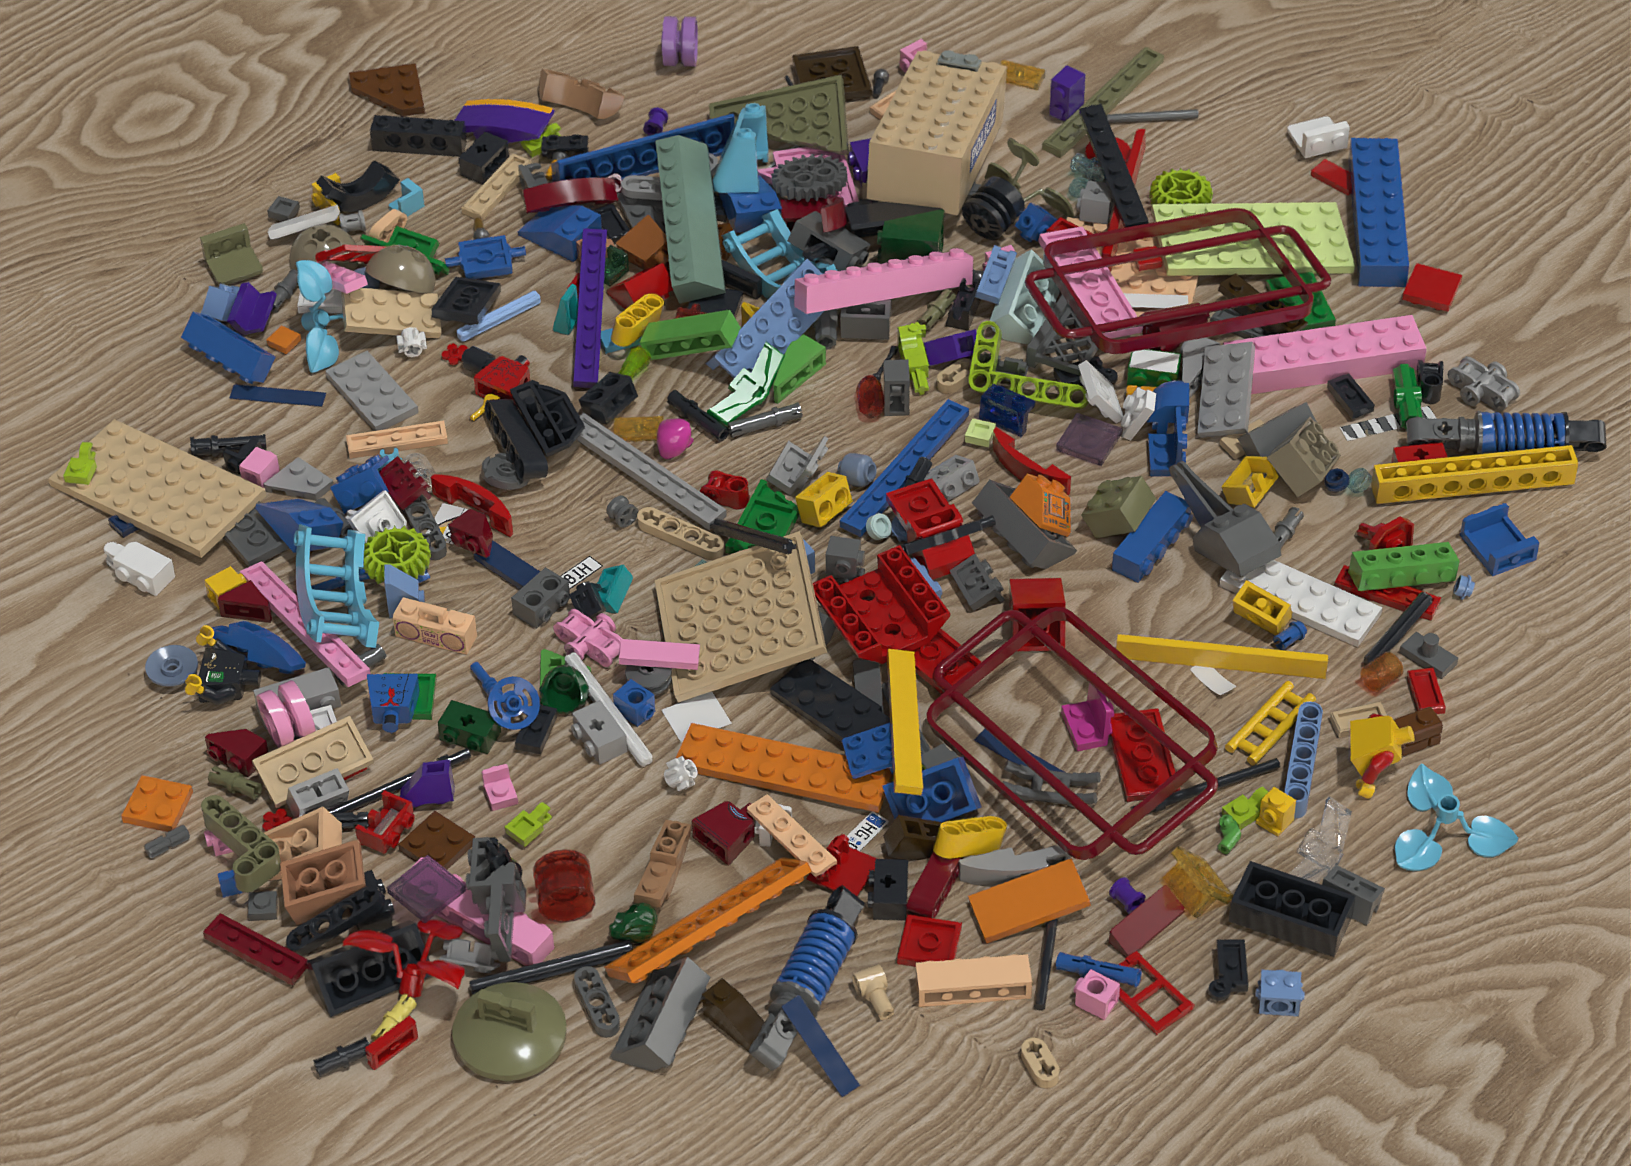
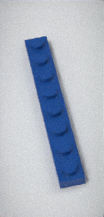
M948 399L840 519V528L862 537L867 531L866 522L868 518L878 513L882 514L889 506L886 501V493L903 488L906 482V475H910L919 457L922 456L930 460L969 416V408Z

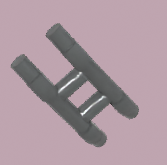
M1009 760L1006 761L1004 765L1005 771L1013 773L1019 778L1032 780L1031 789L1006 781L1002 782L1021 800L1065 804L1073 807L1059 793L1041 791L1044 780L1028 766L1019 765ZM1050 771L1068 788L1070 784L1071 786H1087L1091 783L1101 782L1099 772L1065 773ZM1095 792L1076 794L1086 804L1097 803V794Z

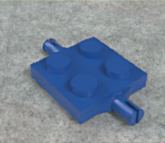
M505 235L458 242L459 256L445 258V264L447 267L460 266L464 270L465 278L468 279L513 274L512 258L526 256L525 246L511 248L507 244Z

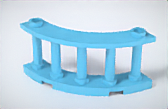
M778 209L761 216L763 224L739 236H736L734 230L722 235L724 248L728 253L732 254L739 267L762 278V294L766 299H769L781 286L775 282L789 276L805 259L802 256L803 251L787 241L791 232ZM765 233L771 234L776 242V247L750 259L742 244ZM780 255L785 256L791 263L767 276L757 268V266ZM811 261L822 274H825L828 270H837L834 264L814 263Z
M299 524V529L294 534V545L297 546L296 588L299 610L307 634L315 642H321L322 633L356 636L365 647L376 648L379 621L373 617L370 610L364 608L363 604L367 600L364 582H359V569L363 568L366 534L355 530H348L347 536L344 538L311 535L312 528ZM310 545L343 548V551H346L345 565L343 567L309 564ZM310 574L341 577L342 580H345V593L311 589ZM314 600L344 603L348 608V614L319 611Z

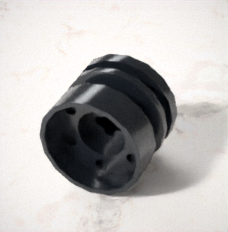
M990 177L964 203L962 215L968 226L979 236L987 240H997L1025 210V202L1022 195L1011 183L1000 177Z

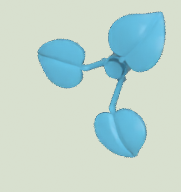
M301 260L296 262L299 290L306 300L310 302L317 301L314 306L309 308V312L304 313L301 318L302 326L309 331L306 338V356L310 373H314L332 366L338 359L339 348L337 341L333 336L327 335V330L323 328L327 326L329 321L343 318V314L329 316L326 311L317 309L325 301V293L330 292L332 289L331 275L321 264L314 261Z
M1420 764L1414 771L1408 785V800L1418 811L1424 812L1433 808L1436 811L1437 818L1429 837L1418 829L1407 830L1398 837L1395 845L1396 863L1399 867L1410 871H1422L1436 865L1441 858L1442 847L1432 840L1435 838L1441 823L1450 824L1455 822L1456 819L1460 820L1465 832L1471 834L1468 838V845L1479 856L1488 858L1498 856L1518 842L1517 835L1509 826L1490 816L1475 817L1470 828L1463 816L1464 813L1459 811V799L1453 795V789L1448 780L1430 770L1424 764Z

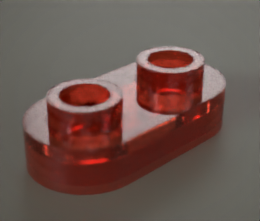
M867 375L860 380L856 388L860 412L867 418H875L883 412L885 405L882 384L873 375Z

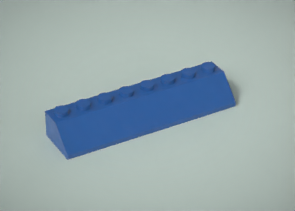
M725 115L558 160L551 164L552 180L557 182L580 178H607L613 174H619L623 180L627 176H647L658 173L656 140L676 135L705 143L708 146L709 154H713L716 157L721 156L735 125L734 115Z

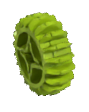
M1171 168L1169 173L1163 171L1162 175H1156L1149 191L1151 207L1152 204H1210L1213 197L1210 182L1206 180V176H1200L1199 172L1192 173L1190 169L1183 171L1181 168L1178 171Z
M394 525L393 529L388 530L384 527L383 532L375 531L374 537H368L367 543L364 544L363 569L365 573H368L370 579L376 580L377 584L384 582L385 565L388 564L418 580V575L423 576L426 571L425 569L429 568L431 558L429 543L427 539H424L422 533H417L414 528L408 530L404 525L401 529H397Z

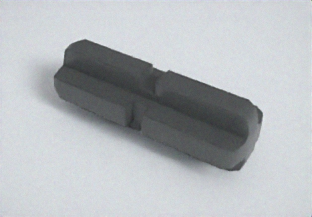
M180 825L165 833V837L161 835L144 845L146 854L149 858H154L169 850V846L173 848L190 838L188 829L184 825Z

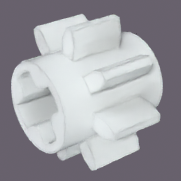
M416 327L403 329L401 335L396 336L399 353L404 352L407 357L419 356L422 353V349H427L425 333H419Z
M681 756L666 763L668 769L664 771V778L670 787H677V790L681 791L695 785L693 779L697 777V768L691 760H685Z

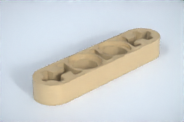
M652 507L643 508L637 514L639 529L708 560L722 558L725 553L724 540L711 532ZM668 526H673L677 528L675 531L667 532L664 530V528ZM691 535L698 537L695 541H687L685 538Z

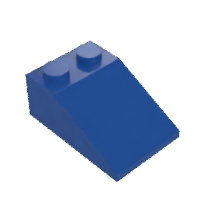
M758 175L759 192L719 193L727 218L735 233L747 232L763 224L761 216L778 209L781 215L782 207L776 192L760 175Z
M584 206L551 207L549 211L537 213L518 231V235L574 262L578 259L576 241L583 238V228L602 229L601 215Z
M299 498L260 503L255 506V509L293 553H296L297 546L294 545V534L299 529V524L312 528L311 535L339 538L344 524L330 507ZM310 545V551L332 548L325 546Z
M958 757L923 770L922 795L895 793L894 782L882 786L894 819L898 815L944 822L982 808L963 757Z

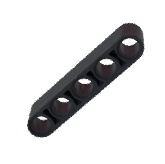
M513 399L487 400L485 402L486 419L519 479L546 478L548 474L546 457Z

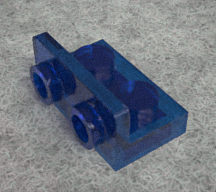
M992 384L981 395L979 419L995 423L997 427L1022 437L1027 431L1028 413L1035 407V401L997 384Z

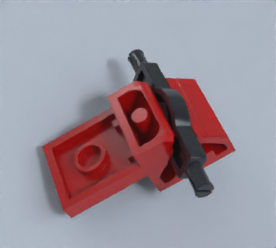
M932 478L886 493L887 503L907 532V543L900 546L907 555L912 554L920 565L926 567L932 580L951 574V569L975 554L969 534L996 525L993 515L962 525V515L954 504L950 505Z

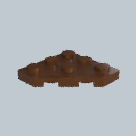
M416 63L349 72L352 94L358 97L363 95L370 98L371 103L382 108L390 107L395 110L396 114L402 117L425 114Z

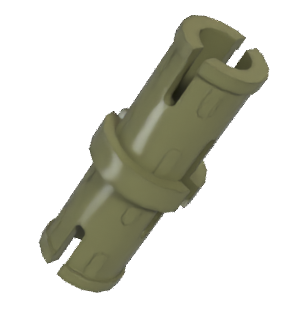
M944 289L935 301L929 303L927 311L917 320L920 325L923 322L925 323L926 331H929L932 325L946 314L945 310L955 301L956 296L954 293L947 298L952 292L951 290Z
M217 766L212 768V771H215L216 774L211 771L209 772L208 781L227 788L230 793L236 794L238 792L255 800L259 796L254 794V792L258 794L262 792L261 783L246 779L241 773H231Z

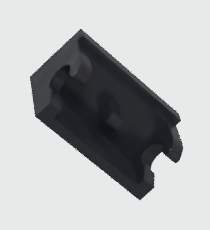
M966 278L961 280L960 290L948 312L945 326L969 331L981 299L975 297L981 279L975 278L973 288L966 286Z

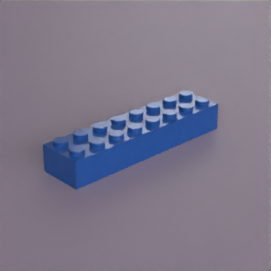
M1351 138L1348 160L1352 184L1351 198L1358 286L1406 287L1409 273V257L1398 139Z

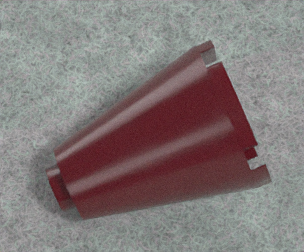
M1197 302L1144 312L1140 316L1201 304ZM1206 313L1144 325L1142 335L1208 323L1210 314ZM1183 342L1150 348V350L1171 352Z

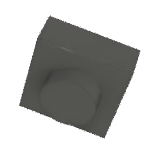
M278 196L267 210L268 217L279 221L293 219L300 209L299 201Z
M277 891L249 892V921L277 920Z

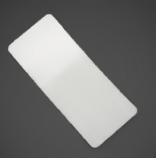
M1194 666L1190 669L1203 684L1218 695H1222L1236 687V685L1226 680L1214 668Z

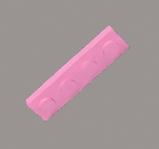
M328 261L317 262L330 273L333 289L348 294L368 285L366 277L362 274Z

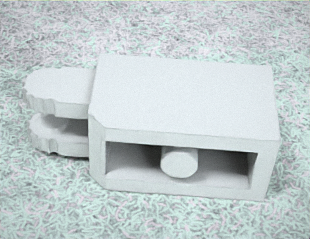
M110 542L105 544L103 548L105 554H107V565L115 569L116 576L121 581H127L137 586L143 592L147 591L157 596L175 578L171 559L138 542L128 543L125 547L116 544V542Z

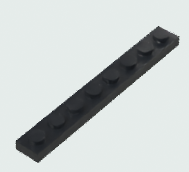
M1102 104L1080 108V118L1124 228L1148 224V217Z

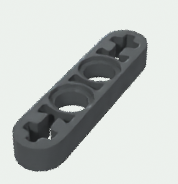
M421 495L402 511L411 529L414 528L417 533H421L420 531L424 528L433 529L432 532L422 533V535L429 543L431 551L430 560H440L447 554L446 540L423 495ZM416 511L424 512L420 517L412 516ZM434 541V544H435V546H436L437 549H434V547H431V542Z

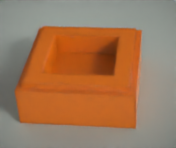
M281 325L267 339V346L287 355L301 341V335Z

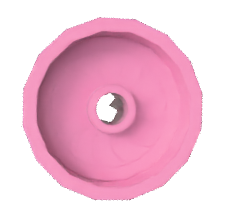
M290 680L279 685L278 696L271 690L256 696L262 719L278 748L293 742L294 733L302 738L316 731L309 707L294 681Z

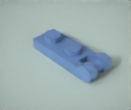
M994 245L977 289L976 298L999 304L1017 252L1011 250L1007 252L1001 250V247Z

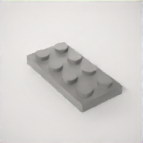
M1253 342L1205 347L1198 435L1201 438L1248 433L1255 345Z
M368 351L325 370L326 378L374 431L385 430L419 413L418 406Z

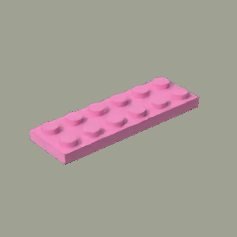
M1083 227L1040 234L1038 242L1044 250L1045 246L1053 241L1084 236L1087 233ZM1096 248L1055 255L1052 258L1057 266L1101 259V256ZM1108 267L1064 275L1096 325L1137 317ZM1143 326L1103 333V335L1112 339L1142 332Z

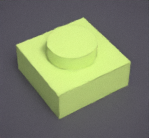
M972 418L965 434V442L989 448L996 424Z

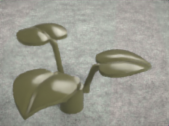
M1010 137L1007 141L1008 148L1012 154L1022 159V164L1015 177L1012 178L1006 169L991 162L987 166L984 179L1000 177L1011 183L1022 195L1019 190L1021 187L1017 180L1027 162L1033 166H1038L1039 158L1031 149ZM1046 187L1045 190L1039 189L1023 198L1024 202H1027L1035 196L1041 195L1050 206L1059 210L1067 217L1074 218L1073 208L1069 201L1062 194L1049 187Z

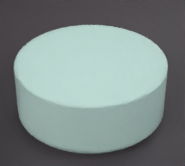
M878 513L868 518L866 530L871 538L881 540L891 534L892 524L886 515Z

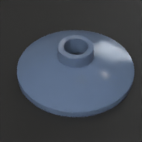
M168 645L157 649L148 657L145 664L148 678L161 686L183 684L190 674H195L198 669L196 654L191 649L181 645Z

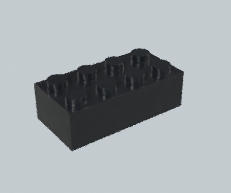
M1249 861L1231 900L1229 922L1335 957L1353 917L1356 896Z

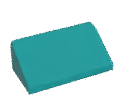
M625 565L605 568L601 573L597 584H600L602 590L598 593L606 608L604 612H619L633 580L632 574Z

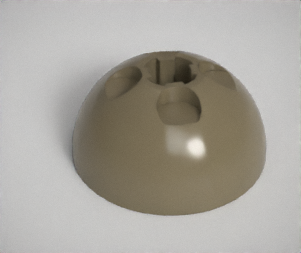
M327 224L312 226L304 230L292 244L289 255L290 268L297 270L296 262L301 260L317 262L315 256L323 250H331L344 244L356 245V243L346 231L339 227ZM328 261L351 271H354L359 262Z
M403 245L385 247L378 251L366 266L365 271L367 274L389 285L419 293H432L434 291L435 274L433 267L427 257L415 248Z

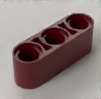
M933 852L909 896L907 910L929 918H936L959 876V860L964 859V857L944 858Z

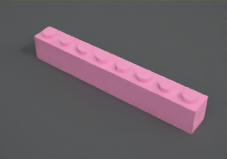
M954 248L946 253L931 252L929 256L914 255L906 260L891 259L888 260V263H869L866 267L861 268L851 266L847 267L844 271L828 270L825 274L821 275L806 274L804 278L795 279L794 307L806 314L959 287L963 278H966V285H970L973 279V256L965 253L963 249Z

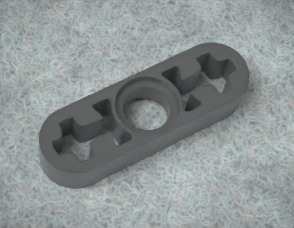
M589 966L579 968L574 974L575 989L596 1033L605 1038L615 1036L620 1030V1018L599 972ZM588 978L592 982L591 989L588 988L586 981L583 979ZM596 997L605 1000L600 1006H593L589 1003L591 999ZM606 1014V1019L611 1025L607 1026L603 1023L602 1015Z

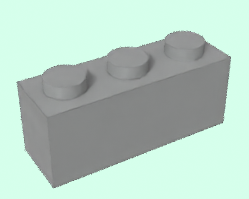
M329 667L253 690L256 708L265 730L267 728L259 711L256 696L267 690L273 691L278 696L279 685L290 680L294 681L300 689L309 710L331 705L332 709L341 707L339 689Z

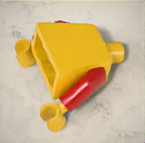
M1375 713L1366 719L1350 721L1351 762L1362 776V779L1356 781V787L1360 789L1358 791L1359 796L1367 799L1371 798L1375 791L1374 782L1379 773L1389 765L1397 763L1402 759L1401 745L1414 742L1415 739L1410 726L1398 728L1391 716Z

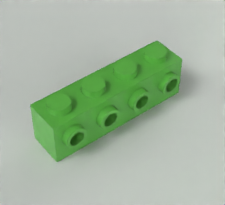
M725 310L648 323L639 343L650 360L732 348L741 327L732 312Z
M1449 542L1352 552L1348 573L1358 591L1456 581L1460 560Z

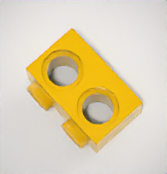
M826 472L795 497L802 523L815 527L826 525L830 519L842 512L845 507L853 502L846 476Z

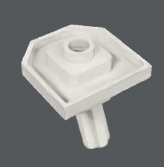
M386 490L380 492L360 510H348L345 517L353 530L366 534L365 543H367L368 537H374L375 531L383 532L384 527L388 530L393 529L394 525L397 529H401L407 523Z

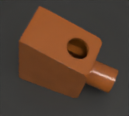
M646 215L615 243L622 258L643 270L661 263L664 264L666 270L670 269L666 235L650 215Z

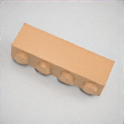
M1028 954L916 963V987L919 1007L1031 999L1032 978Z

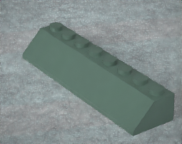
M680 135L656 140L671 283L680 304L726 293L708 146L705 143Z

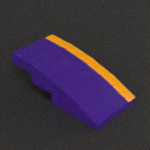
M468 100L455 120L465 121L466 133L473 132L476 139L484 132H487L511 143L539 139L555 111L550 107L515 100Z

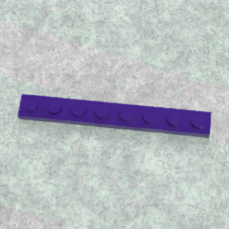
M583 228L573 387L592 388L599 378L607 230Z

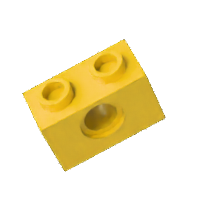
M1247 580L1232 600L1234 613L1275 636L1284 630L1292 618L1291 604Z

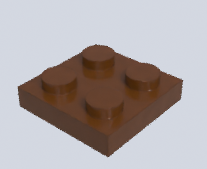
M433 811L398 846L400 852L415 862L422 857L429 862L437 863L443 870L447 871L472 847L475 836L437 811Z

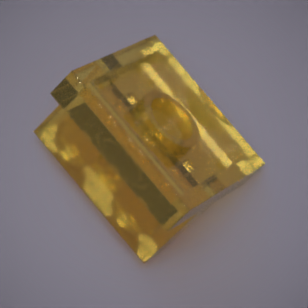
M1180 846L1171 853L1178 863L1162 878L1193 917L1198 919L1216 900L1227 905L1231 902L1234 895L1204 858Z

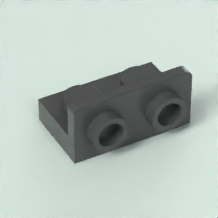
M974 554L950 570L974 611L994 597L1001 603L1005 601L1001 594L1004 588L997 577H991L990 574L994 571L986 559L981 561Z

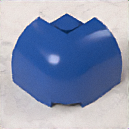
M1174 380L1162 383L1153 390L1156 393L1155 410L1147 422H1152V430H1157V434H1167L1168 423H1174L1175 407H1181V416H1186V423H1188L1189 383Z

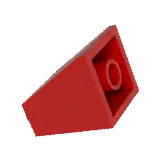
M1009 579L1010 610H1018L1031 620H1034L1047 609L1054 607L1066 608L1062 579ZM1011 620L1013 637L1024 628L1015 620ZM1055 621L1043 629L1065 648L1066 621ZM1034 636L1016 652L1051 650Z

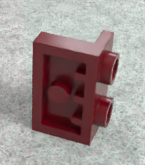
M396 456L379 471V474L389 491L388 493L400 508L404 510L422 494L428 500L432 498L427 491L430 487L421 475L417 478L414 475L418 472L409 461L404 463Z

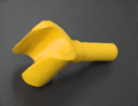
M487 394L481 408L472 414L470 419L475 421L485 412V402L487 400L500 399V397Z

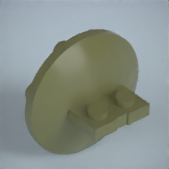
M508 982L489 986L472 995L456 1014L452 1034L457 1055L470 1070L486 1078L510 1082L535 1075L551 1065L564 1047L567 1027L566 1018L560 1004L548 992L530 984Z

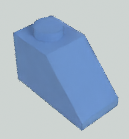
M390 564L385 565L384 584L389 618H393V614L403 597L425 603L424 590H419L417 579Z

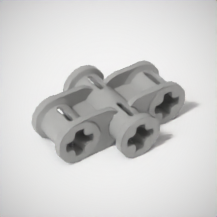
M1468 356L1461 359L1460 364L1457 367L1451 368L1447 373L1449 381L1455 387L1461 389V398L1470 406H1476L1481 400L1495 410L1503 411L1511 400H1516L1520 396L1519 387L1516 383L1507 379L1505 367L1498 362H1491L1488 367H1485Z

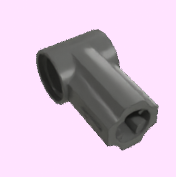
M837 309L824 311L813 323L815 340L825 346L826 350H830L831 347L836 345Z

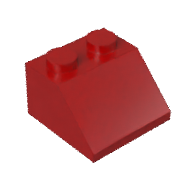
M661 263L642 270L606 291L609 296L626 310L646 294H656L665 300L670 297L668 292L672 291L673 288L671 278L664 264Z

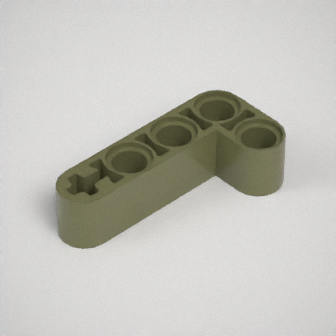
M211 795L202 801L201 808L205 827L239 856L233 863L235 884L238 890L246 893L253 892L281 871L279 847L271 838L223 797Z

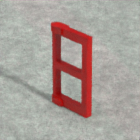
M344 244L331 250L318 252L315 258L317 262L342 261L364 262L368 264L369 260L378 251L387 246Z
M1135 951L1118 965L1132 968L1138 964L1155 981L1132 998L1120 988L1119 1000L1158 1035L1175 1021L1191 1012L1195 1004L1179 992L1138 951ZM1163 987L1181 1005L1156 1022L1139 1004Z

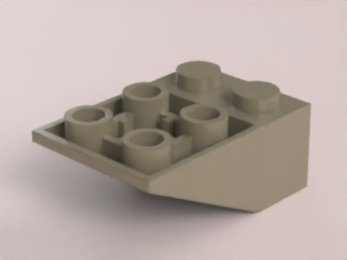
M1309 417L1270 453L1267 459L1295 495L1299 497L1320 483L1341 455L1336 444L1329 441L1325 436L1321 425Z

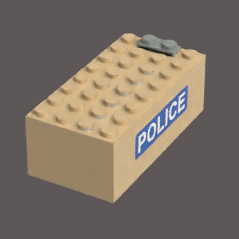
M950 50L943 51L941 55L930 51H917L869 142L867 199L943 208L944 213L958 215L1003 123L1007 66L996 62H981L982 60H979L976 55L958 54Z

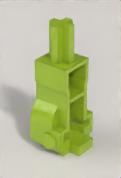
M915 322V324L911 323L910 325L897 327V343L901 360L908 359L909 379L913 382L915 393L919 392V395H923L924 391H929L927 382L929 363L922 340L923 337H926L925 324L920 325L919 322Z

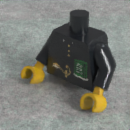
M208 625L202 626L199 630L200 633L196 637V642L201 646L207 644L210 646L205 648L199 675L190 674L185 680L187 684L185 687L186 694L194 695L197 692L200 703L211 702L215 705H221L228 701L242 699L246 685L260 686L261 671L248 670L245 655L231 649L218 638L213 639L214 630Z

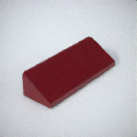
M1163 885L1110 930L1108 943L1128 957L1133 952L1142 949L1185 912V908L1171 889Z

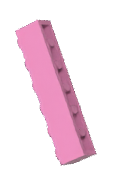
M421 857L401 878L403 896L446 921L461 926L465 932L486 944H490V939L486 938L484 933V923L489 921V914L482 915L478 905L473 903L472 892L467 890L466 882L458 875H452L443 870L437 863L429 862ZM523 912L514 913L511 958L525 966L542 962L554 949L553 932L546 925L538 924L529 919Z

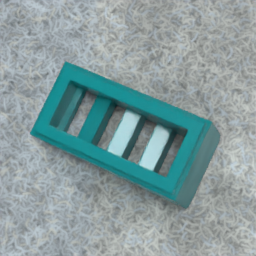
M571 284L562 296L553 324V331L569 335L577 324L578 299L577 287L574 284Z

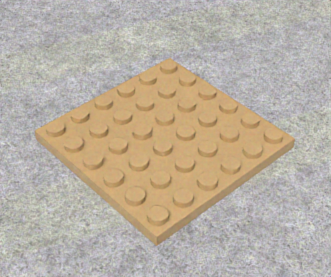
M800 531L784 536L785 538L792 539L793 544H796V549H793L789 555L764 547L754 546L655 580L665 642L700 645L698 670L672 668L673 689L678 702L827 653L805 545Z

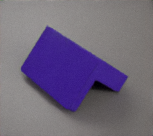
M249 282L241 283L227 322L241 336L262 332L266 326L277 294L274 291L259 293Z

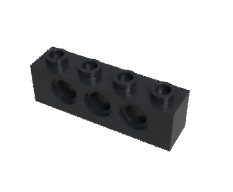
M374 115L370 127L372 151L460 157L465 151L467 144L465 121Z

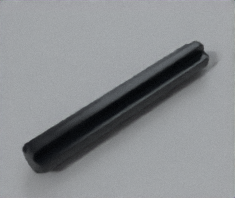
M1421 592L1365 655L1364 664L1371 669L1377 667L1432 604V597L1429 594Z

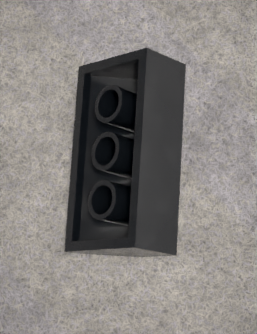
M872 200L870 204L861 205V202H853L845 207L847 224L844 225V228L860 238L877 236L879 230L883 231L884 221L943 210V208Z
M408 920L380 931L393 938L392 943L398 945L402 970L408 964L420 962L425 946L416 922ZM347 945L305 961L314 987L330 1017L400 989L401 978L396 977L397 967L393 950L380 953Z

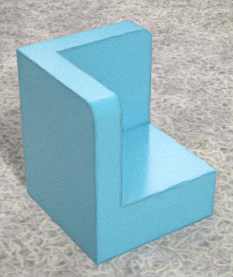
M407 178L401 182L402 197L389 204L390 210L397 209L408 217L425 207L423 190Z

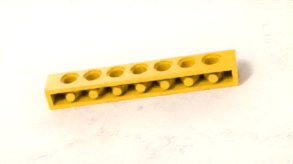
M1569 445L1378 464L1373 467L1371 488L1376 504L1571 485L1575 484L1578 460L1573 446Z

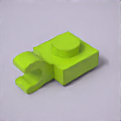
M552 123L544 133L542 132L539 139L520 141L521 146L532 158L542 154V137L549 135L561 136L558 133L561 127L557 123Z
M91 442L81 443L79 458L71 457L63 475L66 483L90 484L97 468L94 460L96 453L91 451L93 446Z
M1262 786L1249 799L1242 794L1222 807V815H1231L1233 820L1237 822L1239 829L1242 830L1259 818L1261 799L1268 791Z
M541 802L530 814L523 810L505 826L506 834L526 847L544 831L543 825L551 820L552 816L547 813L550 807Z

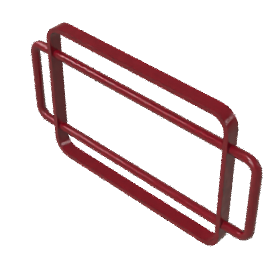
M1229 208L1053 241L1046 245L1044 249L1043 265L1045 269L1029 273L1024 281L1027 290L1059 336L1067 339L1090 336L1100 350L1109 354H1124L1305 318L1312 310L1314 299L1312 293L1326 290L1331 284V277L1294 228L1286 225L1264 228L1252 212L1242 208ZM1231 222L1243 223L1251 229L1245 232L1063 266H1057L1052 256ZM1271 236H1289L1322 281L1305 284ZM1258 239L1292 287L1096 325L1064 275ZM1052 278L1083 327L1077 329L1063 327L1034 282ZM1299 296L1304 302L1300 305L1126 339L1115 340L1103 335V333Z
M1054 607L1047 609L1034 620H1031L1018 610L1004 611L942 660L934 669L933 681L944 693L929 706L927 711V721L933 733L959 757H963L972 769L1069 856L1075 859H1092L1113 843L1128 854H1144L1208 802L1217 792L1218 780L1205 767L1215 757L1218 749L1215 734L1210 726L1066 608ZM1015 620L1024 627L953 686L944 679L943 675L950 667L1007 621ZM1060 620L1072 624L1209 739L1208 745L1193 757L1043 629L1049 624ZM1034 636L1185 764L1113 826L964 696L967 691ZM956 702L1101 830L1103 834L1086 846H1074L938 726L935 723L937 717L951 704ZM1195 774L1207 782V787L1204 791L1143 842L1133 844L1123 836V834Z

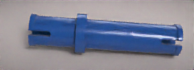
M1060 952L1056 959L1057 970L1074 972L1083 978L1091 969L1115 982L1138 987L1141 981L1142 971L1139 968L1136 969L1094 960L1088 955L1080 957Z

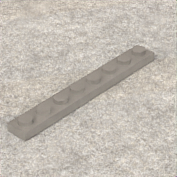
M585 413L580 415L585 429L576 440L706 529H711L710 523H714L716 518L723 520L727 517L725 508Z

